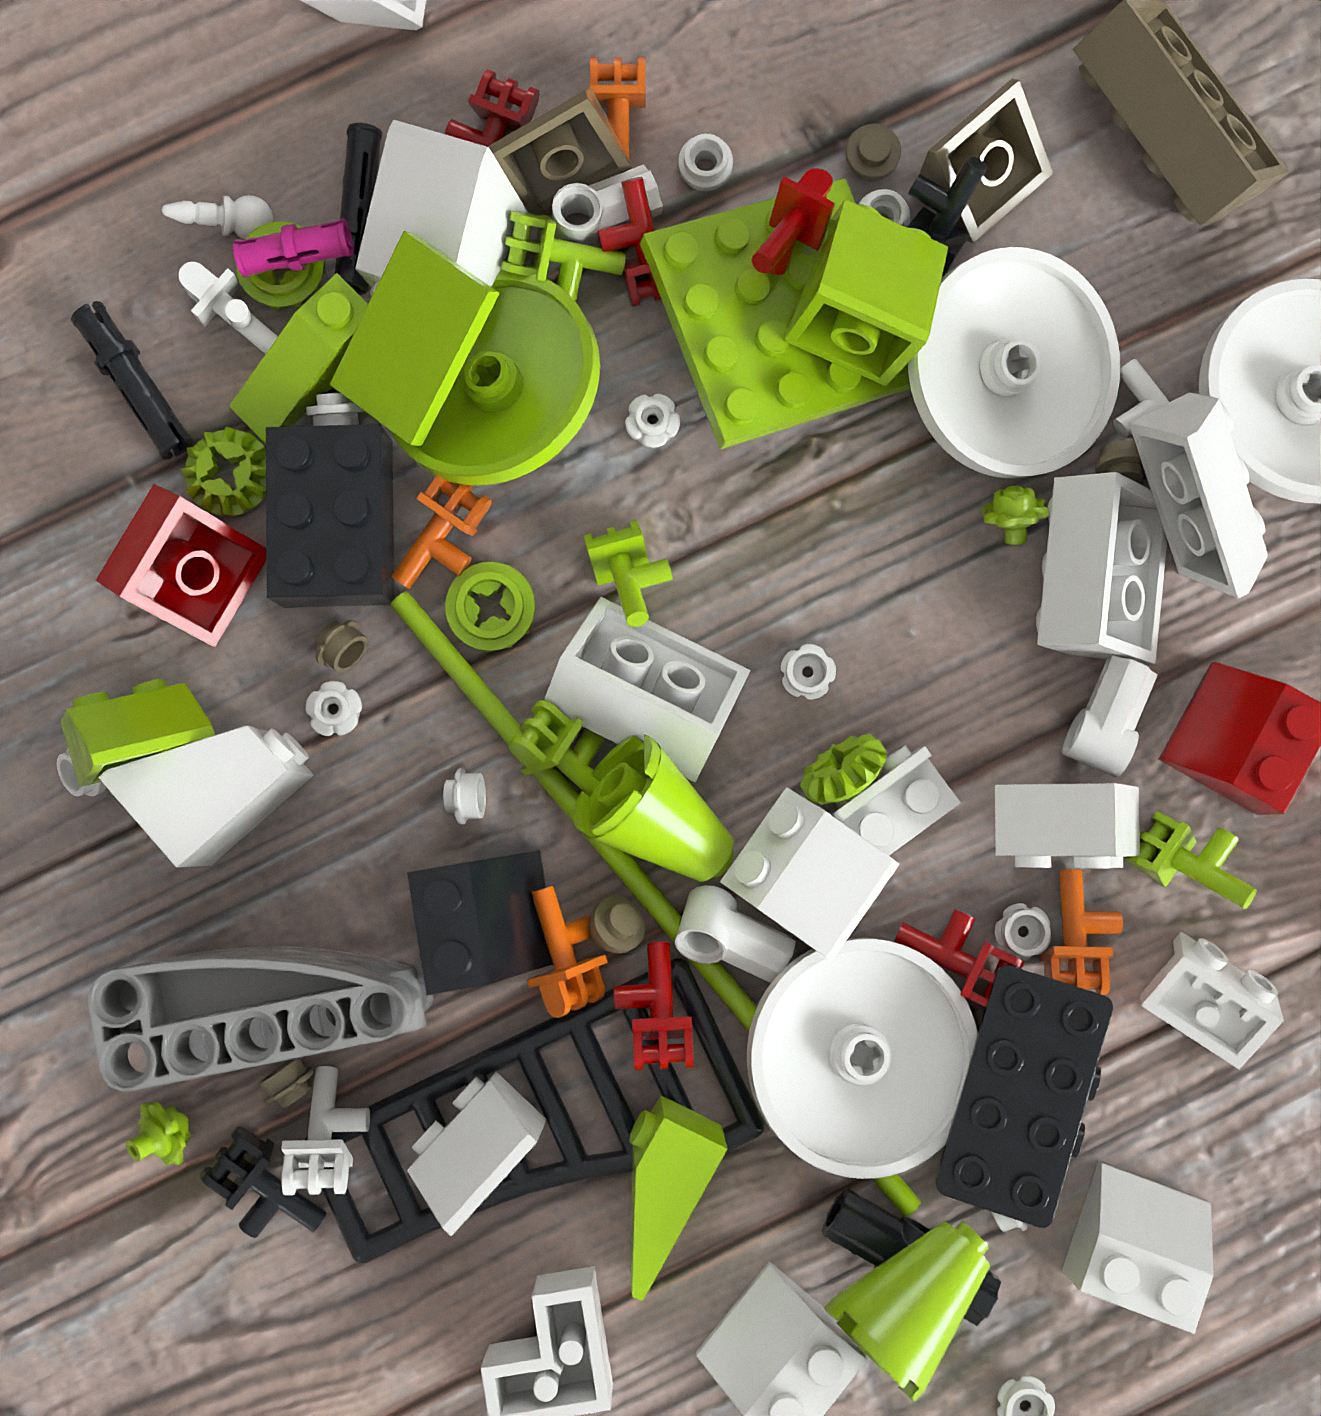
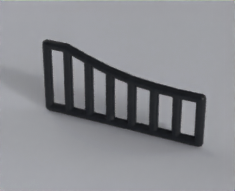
M675 958L671 960L672 985L687 1016H692L694 1031L737 1120L722 1128L728 1148L727 1153L761 1136L764 1131V1123L689 964L682 958ZM648 972L621 985L649 984ZM614 988L606 991L603 998L596 1002H587L584 1007L578 1010L570 1009L568 1014L560 1018L552 1017L368 1106L370 1110V1127L368 1132H332L331 1140L342 1139L344 1143L362 1135L400 1219L369 1235L348 1187L345 1194H335L334 1188H322L353 1259L358 1263H367L420 1236L442 1228L430 1207L421 1210L383 1125L414 1110L424 1132L435 1121L445 1128L446 1123L435 1101L436 1099L464 1085L468 1086L476 1076L485 1084L489 1080L487 1074L516 1060L519 1061L539 1107L547 1119L546 1122L564 1160L530 1169L524 1156L472 1214L529 1193L584 1179L632 1172L633 1144L629 1142L636 1121L591 1024L622 1010L633 1033L632 1019H650L647 1009H615ZM568 1035L571 1036L623 1150L587 1155L539 1049ZM659 1039L642 1040V1046L659 1045ZM672 1062L668 1063L669 1069H660V1063L647 1064L661 1095L694 1111ZM324 1167V1169H334V1167Z

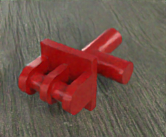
M487 69L482 75L476 94H471L468 101L480 118L487 120L483 131L451 119L447 124L445 135L488 147L505 137L507 129L515 131L531 122L539 101L540 91L533 87H530L527 91L518 88V82L511 78H508L506 82L496 79V72ZM491 96L498 98L497 104L490 102ZM512 105L521 107L519 113L511 110Z
M812 168L802 176L798 183L785 176L780 181L769 221V226L775 229L751 258L752 265L757 271L773 275L785 274L796 240L816 251L820 249L835 205L834 202L826 197L833 183V178L829 172L820 168Z
M635 177L621 182L630 222L597 231L600 247L603 252L635 245L638 257L625 260L623 270L632 307L640 305L639 299L653 296L654 301L661 300L649 264L640 245L645 233L655 231L643 177ZM647 273L648 280L635 281L634 276Z
M954 909L940 940L903 922L894 943L914 949L936 964L967 978L960 995L986 1007L997 969L1003 965L1022 969L1025 961L987 942H984L977 958L962 951L961 949L976 919L959 910ZM989 954L999 959L993 973L982 969ZM978 977L989 981L983 996L972 992Z
M665 941L648 943L649 984L614 986L615 1009L650 1008V1019H632L634 1069L643 1070V1064L660 1063V1069H669L668 1063L685 1062V1068H693L692 1016L674 1017L670 943ZM684 1038V1044L667 1045V1039ZM659 1039V1045L642 1046V1040Z

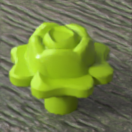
M1011 485L1004 490L998 489L994 493L993 501L981 506V513L984 515L985 523L997 525L1004 529L1006 544L1020 545L1027 542V527L1037 523L1038 519L1049 516V508L1045 507L1046 500L1035 498V492L1031 487L1023 488L1019 485Z
M157 1101L141 1104V1118L138 1121L139 1134L126 1142L129 1155L137 1162L152 1154L155 1157L161 1158L165 1165L173 1163L178 1166L183 1163V1149L191 1137V1132L188 1130V1118L183 1113L177 1112L174 1105L163 1108Z

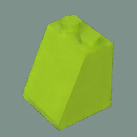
M844 199L828 224L822 246L817 251L784 341L883 386H887L928 341L948 246L931 239L926 232L920 229L907 228L881 216L877 210L868 205L855 204Z

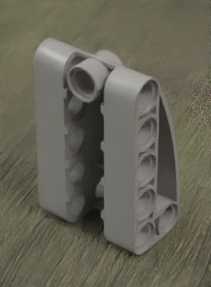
M251 946L195 952L116 968L101 975L93 983L89 991L88 1006L98 1067L102 1078L110 1087L119 1091H134L383 1041L394 1035L415 1031L426 1027L424 1013L431 1007L434 994L426 995L422 970L417 969L415 966L411 967L381 957L345 950L305 946ZM133 1042L140 1045L145 1051L148 1059L145 1073L135 1070L129 1062L128 1050Z

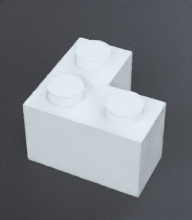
M1117 783L995 785L996 855L1015 856V867L1051 868V856H1073L1074 868H1123V856H1140L1139 787Z
M595 1266L538 1275L531 1296L537 1336L489 1344L481 1366L488 1416H578L611 1410L613 1381Z

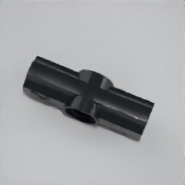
M845 1187L831 1205L821 1231L833 1243L851 1251L852 1254L873 1264L875 1269L929 1232L930 1229L912 1218L902 1215L900 1219ZM988 1270L963 1317L976 1326L983 1319L989 1317L998 1300L1001 1280L990 1270Z

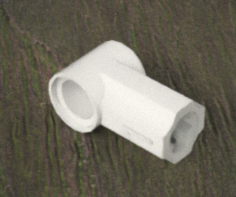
M643 164L589 186L573 183L559 189L554 196L552 204V220L557 224L554 238L595 247L599 241L598 230L629 223L621 182L635 177H643L651 217L661 215L663 205L651 170H648ZM572 213H581L587 216L590 221L583 225H573L565 221L564 218Z
M1115 655L1107 657L1086 709L1083 708L1077 714L1067 732L1062 747V754L1115 778L1119 777L1125 771L1135 752L1139 735L1134 730L1158 674L1151 671L1148 666L1135 660Z
M703 885L691 890L675 939L678 951L686 958L698 963L710 964L723 960L771 983L788 965L793 956L796 941L791 936L737 911V901L732 894L722 888Z

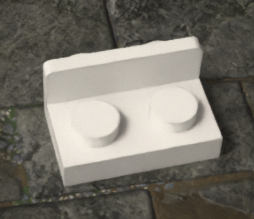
M904 745L886 758L885 764L881 768L883 774L855 796L836 802L838 807L829 812V814L889 856L961 802L928 759L932 756L928 749L923 746L911 753L907 746Z
M1180 932L1173 940L1175 954L1140 994L1141 1006L1240 1070L1284 1021L1277 997L1278 991L1268 979L1256 971L1248 970L1245 973L1229 963L1227 956L1210 941L1203 938L1195 941Z

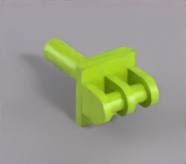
M511 211L510 220L514 221L515 224L513 235L506 236L505 244L510 246L508 260H502V270L525 276L536 274L538 281L545 282L549 261L561 263L557 285L566 291L575 302L583 268L622 275L626 259L625 253L618 251L603 252L602 248L556 239L554 235L557 224L550 216ZM531 226L538 227L536 240L529 239ZM527 251L533 252L531 264L525 263Z
M637 520L629 521V528L615 531L614 526L606 528L607 534L592 538L591 532L583 534L597 585L614 581L626 623L631 627L644 625L648 621L649 615L641 589L673 580L668 559L665 558L649 563L643 534Z
M538 700L532 708L534 717L526 718L520 726L521 737H513L508 745L509 751L523 763L520 771L527 776L556 766L584 793L591 796L599 780L591 775L594 770L589 765L605 741V737L585 729L572 750L569 746L584 722L579 717L570 720L554 704L545 700Z
M1156 811L1151 817L1154 825L1148 833L1144 831L1140 833V856L1124 857L1126 862L1155 879L1164 888L1167 887L1175 873L1179 871L1243 909L1250 905L1257 892L1256 888L1221 869V866L1239 839L1231 832L1220 827L1217 828L1198 856L1190 852L1197 843L1190 825L1183 821L1179 823ZM1171 833V837L1169 838L1167 843H1165L1164 840L1166 839L1168 834ZM1156 853H1158V856L1156 857L1154 862L1151 863L1150 861L1153 858V856Z

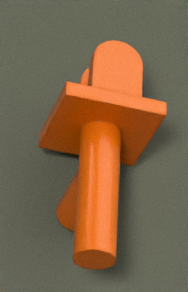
M590 57L589 88L593 89L601 107L607 108V118L629 160V108H646L645 57H637V63H622V57H614V63H599L598 57ZM599 81H614V85H599ZM622 81H637V85H622Z
M436 476L425 493L420 492L416 498L435 513L391 577L410 589L432 557L460 576L468 568L472 558L445 538L453 526L474 537L478 531L476 527L489 510L492 499L486 495H483L481 498L472 493V485L452 483ZM442 493L450 497L445 506L437 501ZM462 506L470 511L464 520L456 515Z
M1082 870L1059 871L1063 946H1053L1040 955V963H1044L1045 977L1083 989H1095L1096 993L1108 995L1110 991L1109 958L1113 956V948L1087 947L1086 934L1120 935L1123 930L1122 914L1120 911H1085ZM1059 963H1068L1069 971H1060ZM1084 964H1093V971H1085Z
M549 886L531 892L554 969L529 978L527 982L529 988L539 986L546 1010L551 1016L560 1018L568 1014L570 1009L578 1010L584 1007L587 1002L593 1003L603 998L605 986L599 966L608 962L606 955L576 961L572 946L591 939L589 932L591 917L584 916L565 924L554 887Z

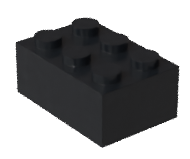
M381 424L266 427L267 598L281 607L390 605L394 600V579L391 577L394 572L393 442Z

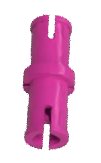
M344 218L299 229L295 224L285 225L281 227V232L244 240H234L233 245L235 262L243 277L288 267L296 272L306 270L308 263L354 255L352 235L349 225Z

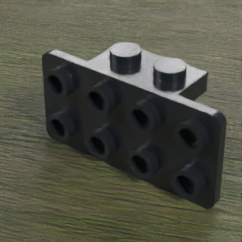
M1003 965L997 969L935 1179L936 1187L942 1195L1039 1228L1048 1227L1053 1222L1071 1157L1076 1158L1083 1144L1085 1124L1081 1123L1087 1100L1092 1101L1094 1099L1101 1079V1067L1097 1066L1113 1012V1003L1107 996L1010 965Z

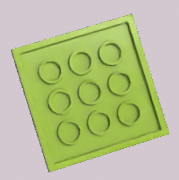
M846 178L833 181L831 190L826 195L828 200L835 203L830 221L844 199L855 203ZM776 197L645 233L640 243L720 450L911 389L908 363L887 386H883L784 341L817 251L796 240L785 274H764L753 267L751 262L752 256L775 229L769 226V221Z

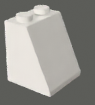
M393 120L388 129L355 269L372 288L370 290V295L372 296L403 231L416 234L492 287L501 270L502 260L507 258L510 251V246L506 245L505 241L507 235H513L515 222L510 220L511 211L526 213L528 211L489 147Z
M244 726L107 769L98 778L178 868L212 866L314 775L304 765V762L309 758L308 754L291 735L285 733L281 736L272 728L266 731L251 726Z

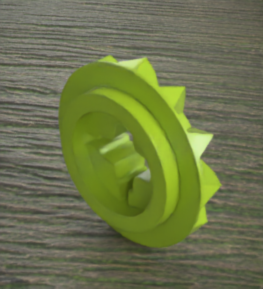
M286 221L270 222L253 230L245 239L279 233L282 226L295 223ZM295 224L298 229H299V228H304V227H302V226H300V225H298V224ZM324 260L308 263L306 270L286 271L279 285L273 270L243 277L236 265L239 282L247 294L256 303H262L276 311L280 307L287 306L300 308L303 300L318 291L321 278L326 274Z
M226 426L224 430L204 432L203 438L195 446L187 447L188 457L184 468L180 469L185 479L186 493L205 511L218 516H238L254 509L265 498L266 448L249 432L246 433ZM220 454L231 464L240 461V466L233 470L234 483L237 486L236 490L221 478L212 480L213 475L219 472L217 455Z
M482 562L465 569L450 585L445 601L447 621L454 634L466 645L486 652L511 648L525 634L529 633L536 612L533 591L528 581L513 567L499 562ZM503 587H505L500 605L506 611L505 613L510 617V620L507 621L504 618L499 619L491 616L486 622L483 621L478 628L482 610L471 595L474 593L480 598L483 596L487 599H492L496 593L499 594Z
M871 734L861 735L858 738L849 736L838 745L832 744L831 748L825 753L817 754L816 762L807 766L804 770V778L800 787L808 800L816 804L836 803L849 799L863 791L875 780L885 764L887 751L880 740H876Z

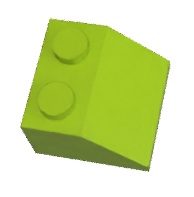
M157 679L132 687L131 695L109 699L107 692H98L73 700V708L66 709L60 723L79 787L102 782L98 777L107 769L215 736L211 722L186 683L167 686L165 679Z

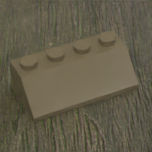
M1123 0L1072 49L1082 62L1079 66V71L1084 80L1094 90H1102L1114 106L1110 110L1113 120L1122 131L1129 135H1135L1145 149L1142 153V158L1146 166L1157 177L1161 179L1166 178L1177 193L1174 196L1176 207L1190 222L1194 223L1197 221L1200 227L1218 222L1290 173L1164 0Z

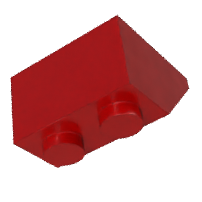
M153 484L95 581L119 597L215 647L265 564L266 548L181 496Z
M1212 662L1158 760L1256 815L1285 814L1321 746V702L1286 683Z

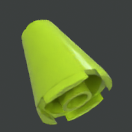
M645 734L644 741L635 735L628 737L614 747L597 765L591 774L599 780L597 787L593 790L591 796L581 791L576 802L573 819L577 830L590 839L699 882L718 878L728 870L734 858L733 836L658 742Z
M943 1221L832 1297L823 1309L835 1320H838L836 1324L885 1375L888 1373L900 1385L898 1388L915 1402L927 1388L990 1268L989 1262L983 1256L989 1247L966 1223L961 1221L954 1228L946 1221Z

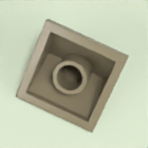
M1012 78L935 144L927 152L919 173L949 191L967 157H976L987 165L985 174L955 226L970 234L967 241L971 243L977 241L1053 174L1021 83L1017 79Z
M592 88L582 91L488 146L521 202L530 214L551 216L554 196L559 189L567 184L581 183L589 186L632 169L630 161Z

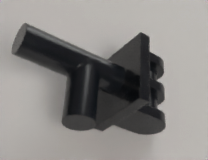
M973 156L967 157L949 191L919 174L908 192L909 196L937 212L935 214L922 207L907 228L920 229L926 232L931 239L948 246L942 277L947 274L970 236L969 233L955 226L987 170V165L982 160Z
M237 1127L231 1134L234 1140L228 1148L221 1147L215 1154L218 1161L213 1168L205 1167L199 1176L202 1182L226 1199L225 1206L231 1210L234 1209L249 1188L260 1195L238 1224L240 1229L252 1238L259 1236L279 1209L311 1232H314L324 1220L327 1212L297 1191H295L294 1195H284L282 1192V1180L265 1169L270 1163L275 1143L269 1139L264 1142L249 1130ZM247 1152L253 1155L250 1161L243 1158ZM231 1172L238 1176L234 1182L227 1178Z

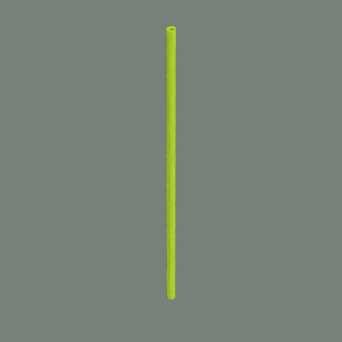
M405 591L397 596L390 606L505 743L509 745L513 737H521V725L410 593ZM556 767L533 773L532 775L574 823L573 815L579 797L575 789ZM584 835L675 944L682 919L676 909L628 853ZM688 959L749 1032L757 1006L719 961L708 964ZM899 1174L872 1178L903 1216H909L920 1206V1199Z

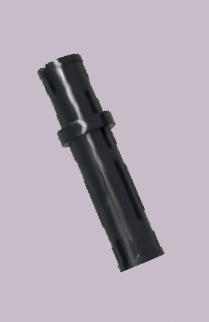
M352 123L348 125L346 134L348 138L340 219L344 218L349 225L353 239L354 255L336 258L335 274L338 273L359 295H364L368 291V283L355 268L377 179L382 131L371 124Z
M93 301L92 307L96 311L95 313H93L88 303L78 308L72 314L71 321L96 356L94 364L102 375L109 376L158 449L161 458L164 460L172 459L171 449L176 457L187 451V447H191L194 440L180 423L160 390L138 359L140 351L135 343L124 338L101 301Z

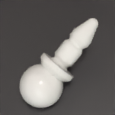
M252 195L242 196L235 201L229 196H222L221 206H218L216 203L206 202L194 204L192 201L183 200L166 204L162 207V213L169 218L184 224H192L193 222L206 226H217L220 224L222 236H229L234 231L242 239H245L256 228L273 222V214L269 205L261 198Z

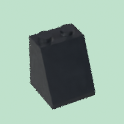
M540 850L407 872L426 995L488 985L553 965L531 892L546 888Z

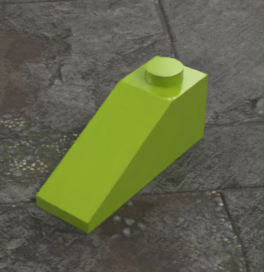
M338 273L294 313L229 405L265 444L266 427L293 426L306 413V407L314 406L317 403L316 395L326 394L333 388L330 383L368 306V303Z
M662 1095L659 1096L651 1112L647 1110L641 1112L633 1126L629 1142L633 1144L629 1269L632 1297L642 1302L728 1149L721 1124Z

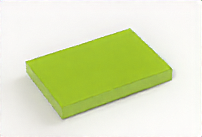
M403 231L330 385L409 445L422 446L500 293L416 234Z

